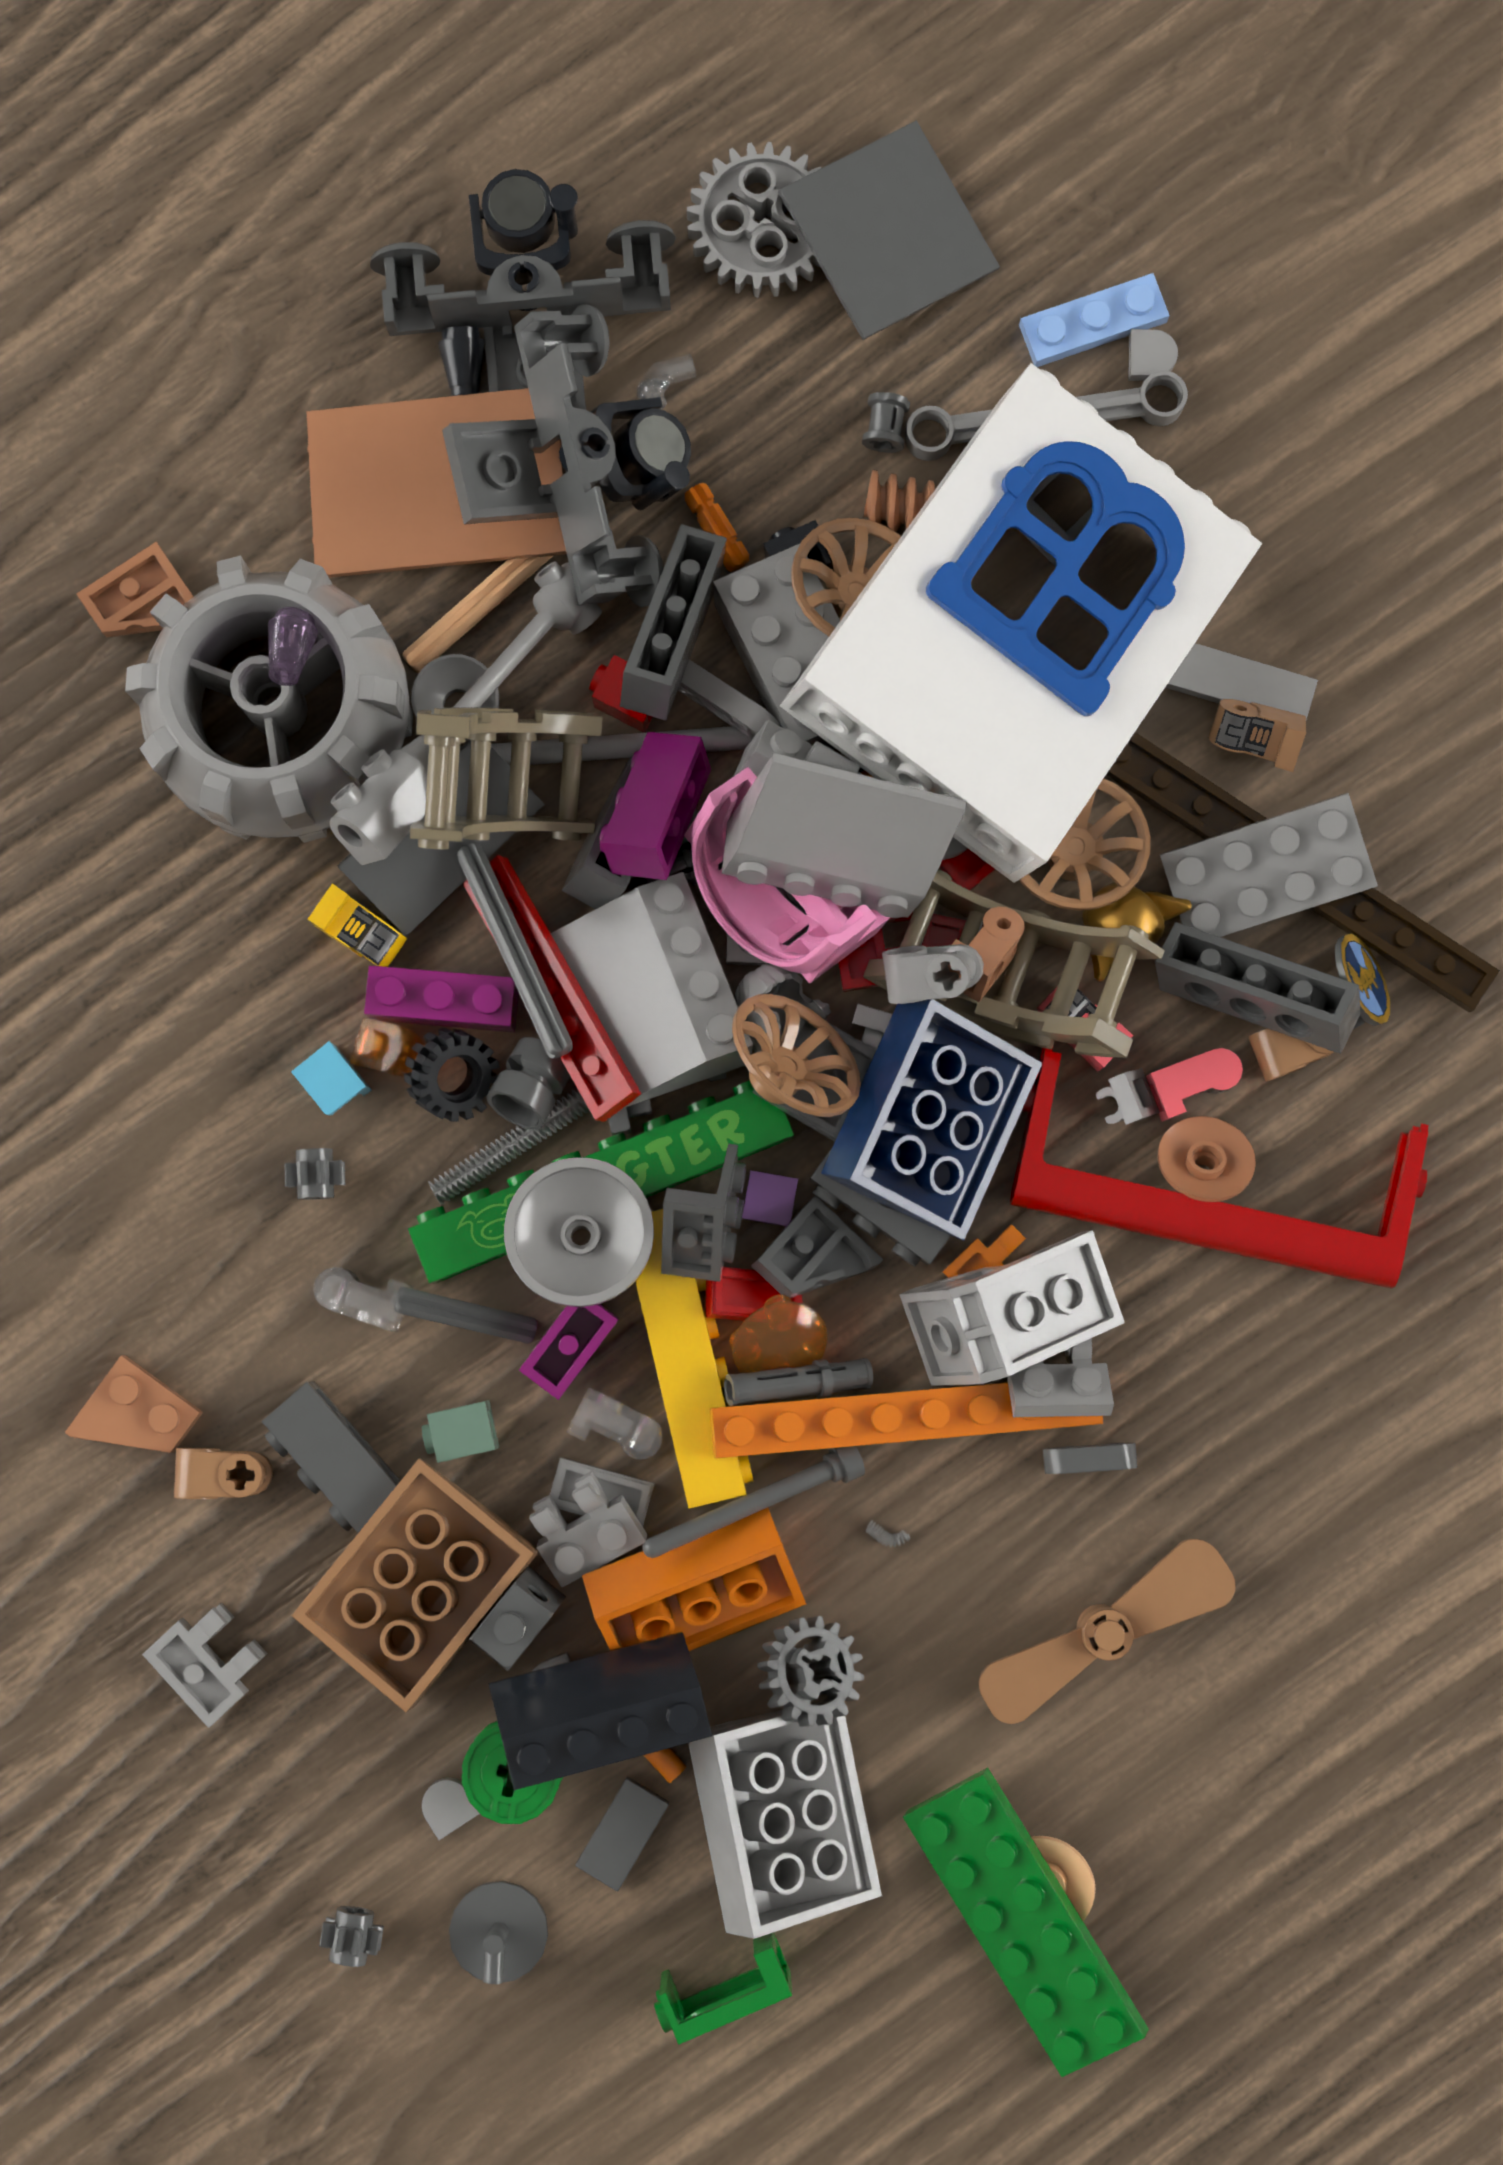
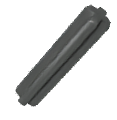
M401 1287L398 1290L395 1299L394 1310L397 1313L527 1344L532 1343L537 1330V1320L532 1317L406 1287Z

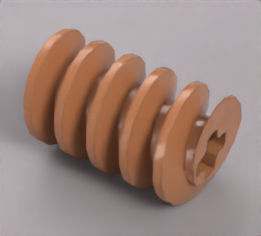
M872 470L863 518L868 517V520L878 524L885 520L887 521V527L896 533L901 524H905L907 529L934 492V481L928 480L920 493L917 491L915 477H909L903 489H899L896 474L891 473L883 486L880 485L878 471Z

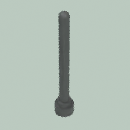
M856 1446L829 1448V1453L823 1455L822 1462L647 1539L643 1544V1552L649 1558H656L830 1479L835 1483L840 1480L844 1483L855 1480L865 1474L862 1457Z

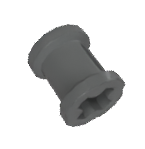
M875 392L870 394L868 397V405L871 408L868 432H865L862 436V445L868 449L884 453L902 451L905 443L901 437L904 413L910 410L908 398L891 392Z

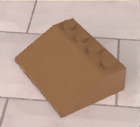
M419 1458L291 1616L403 1711L408 1712L427 1693L513 1583L538 1555L539 1551L503 1519Z

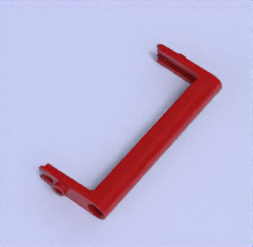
M1053 1047L1052 1049L1042 1048L1039 1058L1042 1066L1022 1111L1028 1112L1011 1190L1010 1205L1390 1289L1396 1286L1403 1266L1416 1197H1422L1427 1183V1170L1422 1169L1429 1125L1421 1123L1420 1127L1413 1126L1409 1134L1400 1133L1377 1236L1219 1201H1199L1183 1193L1046 1163L1043 1159L1062 1053L1052 1051Z

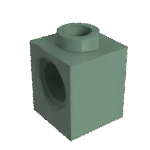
M490 1400L427 1414L429 1424L422 1425V1436L427 1454L435 1453L437 1463L500 1448Z

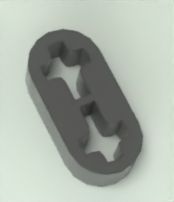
M1134 1442L1043 1449L1045 1474L1124 1470L1138 1467L1136 1443Z

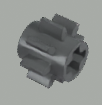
M313 1148L296 1150V1163H284L285 1187H297L298 1200L334 1198V1185H346L345 1162H342V1160L333 1161V1149Z
M340 1906L337 1908L336 1918L326 1917V1922H323L319 1946L330 1948L329 1961L343 1966L360 1967L366 1965L368 1954L374 1956L378 1954L381 1948L384 1926L373 1924L374 1912L372 1910L356 1906Z

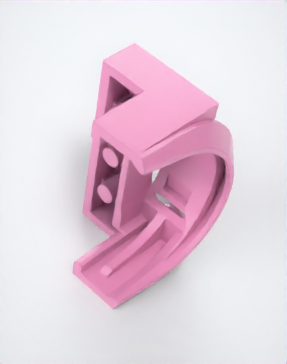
M747 767L709 793L701 810L684 835L692 847L695 877L700 892L711 913L737 944L753 956L790 972L801 973L810 984L877 934L890 917L881 915L877 910L869 909L867 905L843 907L836 905L830 899L814 895L797 896L792 894L804 908L805 915L792 905L775 886L763 883L757 885L746 884L738 880L737 877L722 874V869L719 870V864L723 861L727 822L757 778L752 770ZM809 926L808 931H807L806 933H804L803 935H801L799 938H797V939H796L795 941H793L791 944L786 945L788 942H790V941H791L792 939H794L796 936H798V935L801 934L803 931H805V930L807 929V927Z

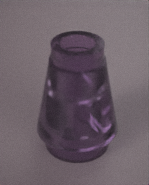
M286 607L278 610L275 613V617L268 622V676L276 684L292 686L299 681V676L318 636L315 620L308 612L299 608Z

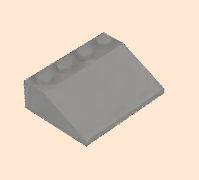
M773 753L727 822L722 874L737 877L738 880L746 884L757 885L763 883L784 888L788 893L797 896L814 895L830 899L836 905L843 907L867 905L869 909L877 910L885 917L908 918L925 898L965 812L966 801Z
M683 872L669 876L667 880L660 879L639 886L550 933L642 1093L625 1107L745 1066L735 1046L732 1033L733 1017L738 1006ZM744 1034L745 1043L751 1055L753 1043L750 1036Z
M821 1702L812 1703V1704H810V1705H817V1704H820ZM783 1710L711 1726L712 1737L688 1743L726 1933L755 1939L882 1896L845 1716H833V1723L829 1725L818 1726L815 1722L814 1726L799 1727L798 1718L792 1721L782 1720Z

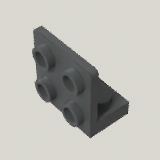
M728 1143L717 1194L667 1188L663 1204L661 1274L720 1281L724 1262L733 1263L737 1234L731 1233V1228L740 1229L744 1200H740L739 1197L735 1196L736 1193L743 1192L746 1164L737 1163V1144Z

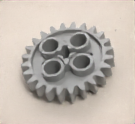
M751 142L747 145V156L740 157L731 148L729 149V163L727 165L717 158L713 159L714 176L706 172L699 174L700 185L703 189H691V201L695 205L687 207V220L693 222L687 226L688 239L697 240L693 244V254L695 257L707 255L703 261V268L706 273L719 268L718 284L722 285L732 277L735 279V293L739 294L746 283L752 284L754 297L758 298L763 285H769L773 296L777 297L779 294V283L785 282L794 292L797 290V276L799 274L810 282L813 280L814 270L811 263L818 267L820 265L795 221L784 214L788 209L778 193L781 188L821 169V167H817L809 172L807 171L808 155L804 154L794 162L791 160L790 146H786L780 156L774 155L772 142H767L763 154H757ZM752 183H762L769 189L761 194H754L749 192L746 187ZM734 196L737 199H739L740 202L736 200H728V198ZM725 220H735L742 226L735 231H726L719 224ZM787 238L797 239L798 242L791 243L787 240ZM772 245L780 253L774 257H764L757 251L763 246Z

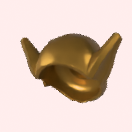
M1113 882L1101 888L1093 897L1105 894L1118 885ZM1134 886L1124 897L1110 905L1098 909L1083 910L1082 917L1084 926L1120 928L1122 925L1138 927L1148 933V940L1156 944L1163 935L1164 921L1191 910L1192 904L1190 900L1168 896L1159 892H1142ZM1091 955L1094 978L1098 982H1102L1111 969L1114 958Z

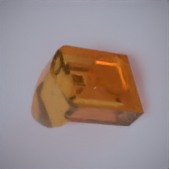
M363 1017L349 1063L364 1069L404 1077V1073H412V1069L405 1065L407 1056L416 1059L418 1055L416 1051L412 1050V1047L416 1042L425 1046V1043L419 1035L408 1028Z

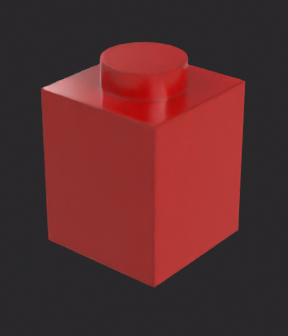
M613 655L608 667L601 664L591 680L589 690L594 692L592 695L594 708L645 733L653 717L620 707L623 673L628 661Z

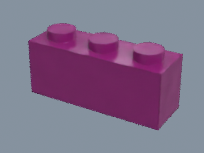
M647 731L640 750L635 751L633 754L631 772L625 786L620 787L617 792L615 809L609 824H605L600 833V849L606 855L612 874L667 880L711 772L702 737Z
M369 965L364 1014L372 1021L515 1033L519 991L512 977Z

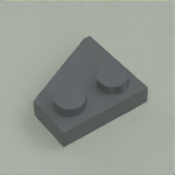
M815 1195L780 1232L751 1267L787 1300L870 1271L878 1266L883 1258Z

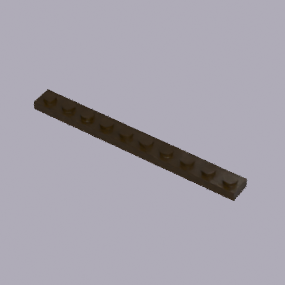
M1136 732L1132 735L1106 774L1204 840L1267 819ZM1375 888L1310 908L1346 933L1357 936L1366 946L1469 1013L1475 1010L1500 971Z

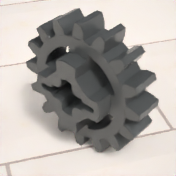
M821 1616L808 1618L807 1621L804 1617L789 1620V1627L782 1626L773 1630L778 1642L771 1641L763 1644L762 1648L770 1655L769 1661L759 1662L757 1665L758 1669L768 1672V1679L762 1681L759 1687L764 1690L771 1689L774 1694L767 1703L769 1708L784 1706L782 1720L792 1721L798 1718L799 1727L814 1726L815 1722L818 1726L829 1725L833 1723V1716H846L849 1713L844 1701L859 1699L860 1695L852 1688L853 1682L864 1680V1675L854 1671L853 1664L858 1663L863 1658L861 1654H850L848 1650L854 1641L852 1635L838 1637L839 1623L834 1622L824 1626L823 1617ZM804 1638L812 1639L811 1643L805 1644L803 1648L797 1649L794 1647L797 1642ZM825 1694L828 1696L820 1704L810 1705L811 1700H816L819 1695Z

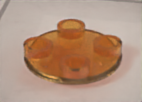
M776 1295L769 1298L764 1307L753 1312L742 1322L739 1328L731 1334L729 1344L738 1370L741 1373H753L812 1365L814 1360H821L827 1347L828 1333L823 1319L814 1309L802 1303L792 1302L785 1295Z

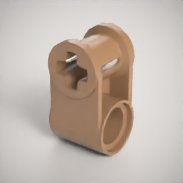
M1268 1028L1248 1037L1266 1082L1306 1067L1309 1063L1334 1053L1328 1049Z
M176 1448L174 1498H241L262 1493L272 1482V1465L268 1458L261 1453L253 1451H221L219 1448ZM246 1467L247 1470L254 1471V1480L246 1482L245 1479L238 1478V1469Z

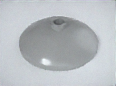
M567 1158L550 1163L537 1170L524 1181L513 1196L504 1223L506 1252L519 1278L540 1297L550 1302L570 1307H586L601 1304L626 1291L644 1270L654 1241L652 1213L648 1201L639 1186L619 1168L607 1162L591 1158ZM579 1229L588 1230L591 1234L589 1242L585 1245L575 1244L572 1240L575 1231Z

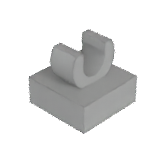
M858 1003L852 1023L865 1027L861 1042L876 1051L892 1014Z
M1142 1068L1108 1079L1110 1086L1102 1088L1096 1093L1097 1100L1112 1096L1116 1099L1119 1106L1115 1114L1105 1117L1108 1124L1124 1121L1127 1125L1160 1113Z

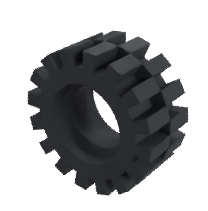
M447 1028L438 1029L439 1036L431 1032L423 1036L427 1042L425 1046L416 1042L412 1047V1050L418 1053L416 1059L407 1056L405 1065L412 1069V1073H404V1081L412 1086L407 1089L410 1097L417 1100L415 1103L441 1119L446 1118L451 1122H459V1116L465 1120L474 1118L472 1109L474 1108L482 1113L487 1108L482 1099L485 1096L487 1097L490 1091V1084H494L498 1077L492 1071L500 1068L498 1060L491 1057L494 1053L493 1050L484 1044L483 1041L459 1029L454 1028L453 1031ZM460 1057L467 1066L466 1077L456 1090L444 1092L437 1083L439 1070L448 1059Z

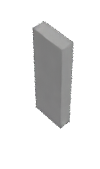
M1195 643L1165 688L1218 704L1223 699H1235L1248 703L1255 702L1304 715L1307 720L1318 680Z

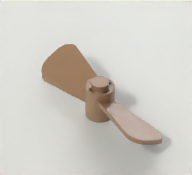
M1200 1539L1184 1540L1111 1606L1096 1604L1085 1609L1079 1616L1076 1629L988 1664L979 1677L978 1686L980 1694L996 1719L1007 1724L1022 1722L1095 1659L1099 1658L1108 1661L1119 1659L1130 1650L1133 1640L1226 1606L1232 1600L1235 1593L1234 1576L1219 1552L1211 1544Z

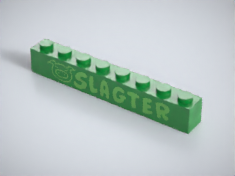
M749 1080L733 1087L732 1090L735 1096L717 1103L714 1096L707 1097L687 1106L689 1115L674 1121L671 1120L669 1114L650 1120L642 1125L644 1133L630 1139H626L624 1133L608 1137L597 1143L600 1151L583 1158L597 1159L619 1168L633 1179L643 1192L645 1198L667 1190V1188H673L722 1168L728 1143L738 1145L739 1161L791 1140L794 1134L785 1112L753 1094L754 1088ZM575 1151L553 1160L552 1163L567 1158L582 1157L579 1151ZM534 1169L507 1179L509 1188L492 1195L489 1187L462 1197L464 1206L446 1213L444 1206H440L416 1216L419 1224L408 1228V1231L430 1284H437L507 1255L504 1242L506 1213L518 1188L527 1178L535 1173Z

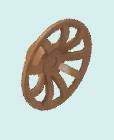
M843 518L823 523L813 529L802 540L793 558L791 568L792 588L800 608L816 628L828 637L831 635L835 627L824 620L814 608L825 603H831L840 622L901 538L898 533L870 520ZM854 531L855 545L851 565L847 564L844 552L832 534ZM868 534L879 537L891 544L870 569L864 567L868 549ZM817 542L823 544L828 550L833 562L834 572L822 562L806 559L809 551ZM803 572L817 575L824 580L828 589L818 591L807 597L803 583Z
M1103 778L1097 790L1110 795L1120 804L1107 812L1094 825L1088 823L1096 793L1095 790L1049 858L1048 863L1051 869L1040 885L1029 874L1019 880L1031 894L1045 903L1062 909L1092 910L1114 903L1124 897L1138 883L1146 869L1150 855L1151 837L1149 827L1140 806L1129 793L1117 784ZM1129 814L1135 825L1138 838L1117 837L1104 840L1102 837L1104 833L1118 820ZM1124 850L1138 852L1135 864L1128 876L1116 864L1103 858V855ZM1092 870L1100 871L1109 876L1118 886L1105 894L1093 897L1089 874ZM1060 878L1070 881L1077 880L1080 899L1063 897L1052 893L1051 890Z
M773 994L755 995L748 998L738 1007L732 1024L734 1043L741 1059L750 1071V1082L760 1096L771 1103L787 1104L803 1113L819 1117H832L843 1114L854 1105L861 1087L860 1073L849 1047L826 1020L797 1001ZM769 1007L783 1009L786 1013V1022L781 1038L776 1016ZM752 1011L761 1016L767 1033H765L761 1026L745 1021ZM801 1017L816 1027L817 1030L796 1048L794 1043L798 1034ZM744 1034L756 1038L761 1045L762 1051L750 1055L745 1043ZM826 1039L830 1041L839 1054L822 1056L812 1060L806 1058ZM830 1069L844 1070L847 1074V1085L837 1077L819 1072ZM820 1086L833 1089L839 1094L841 1100L835 1104L828 1105L827 1096ZM798 1090H806L812 1095L815 1105L802 1102L793 1096Z

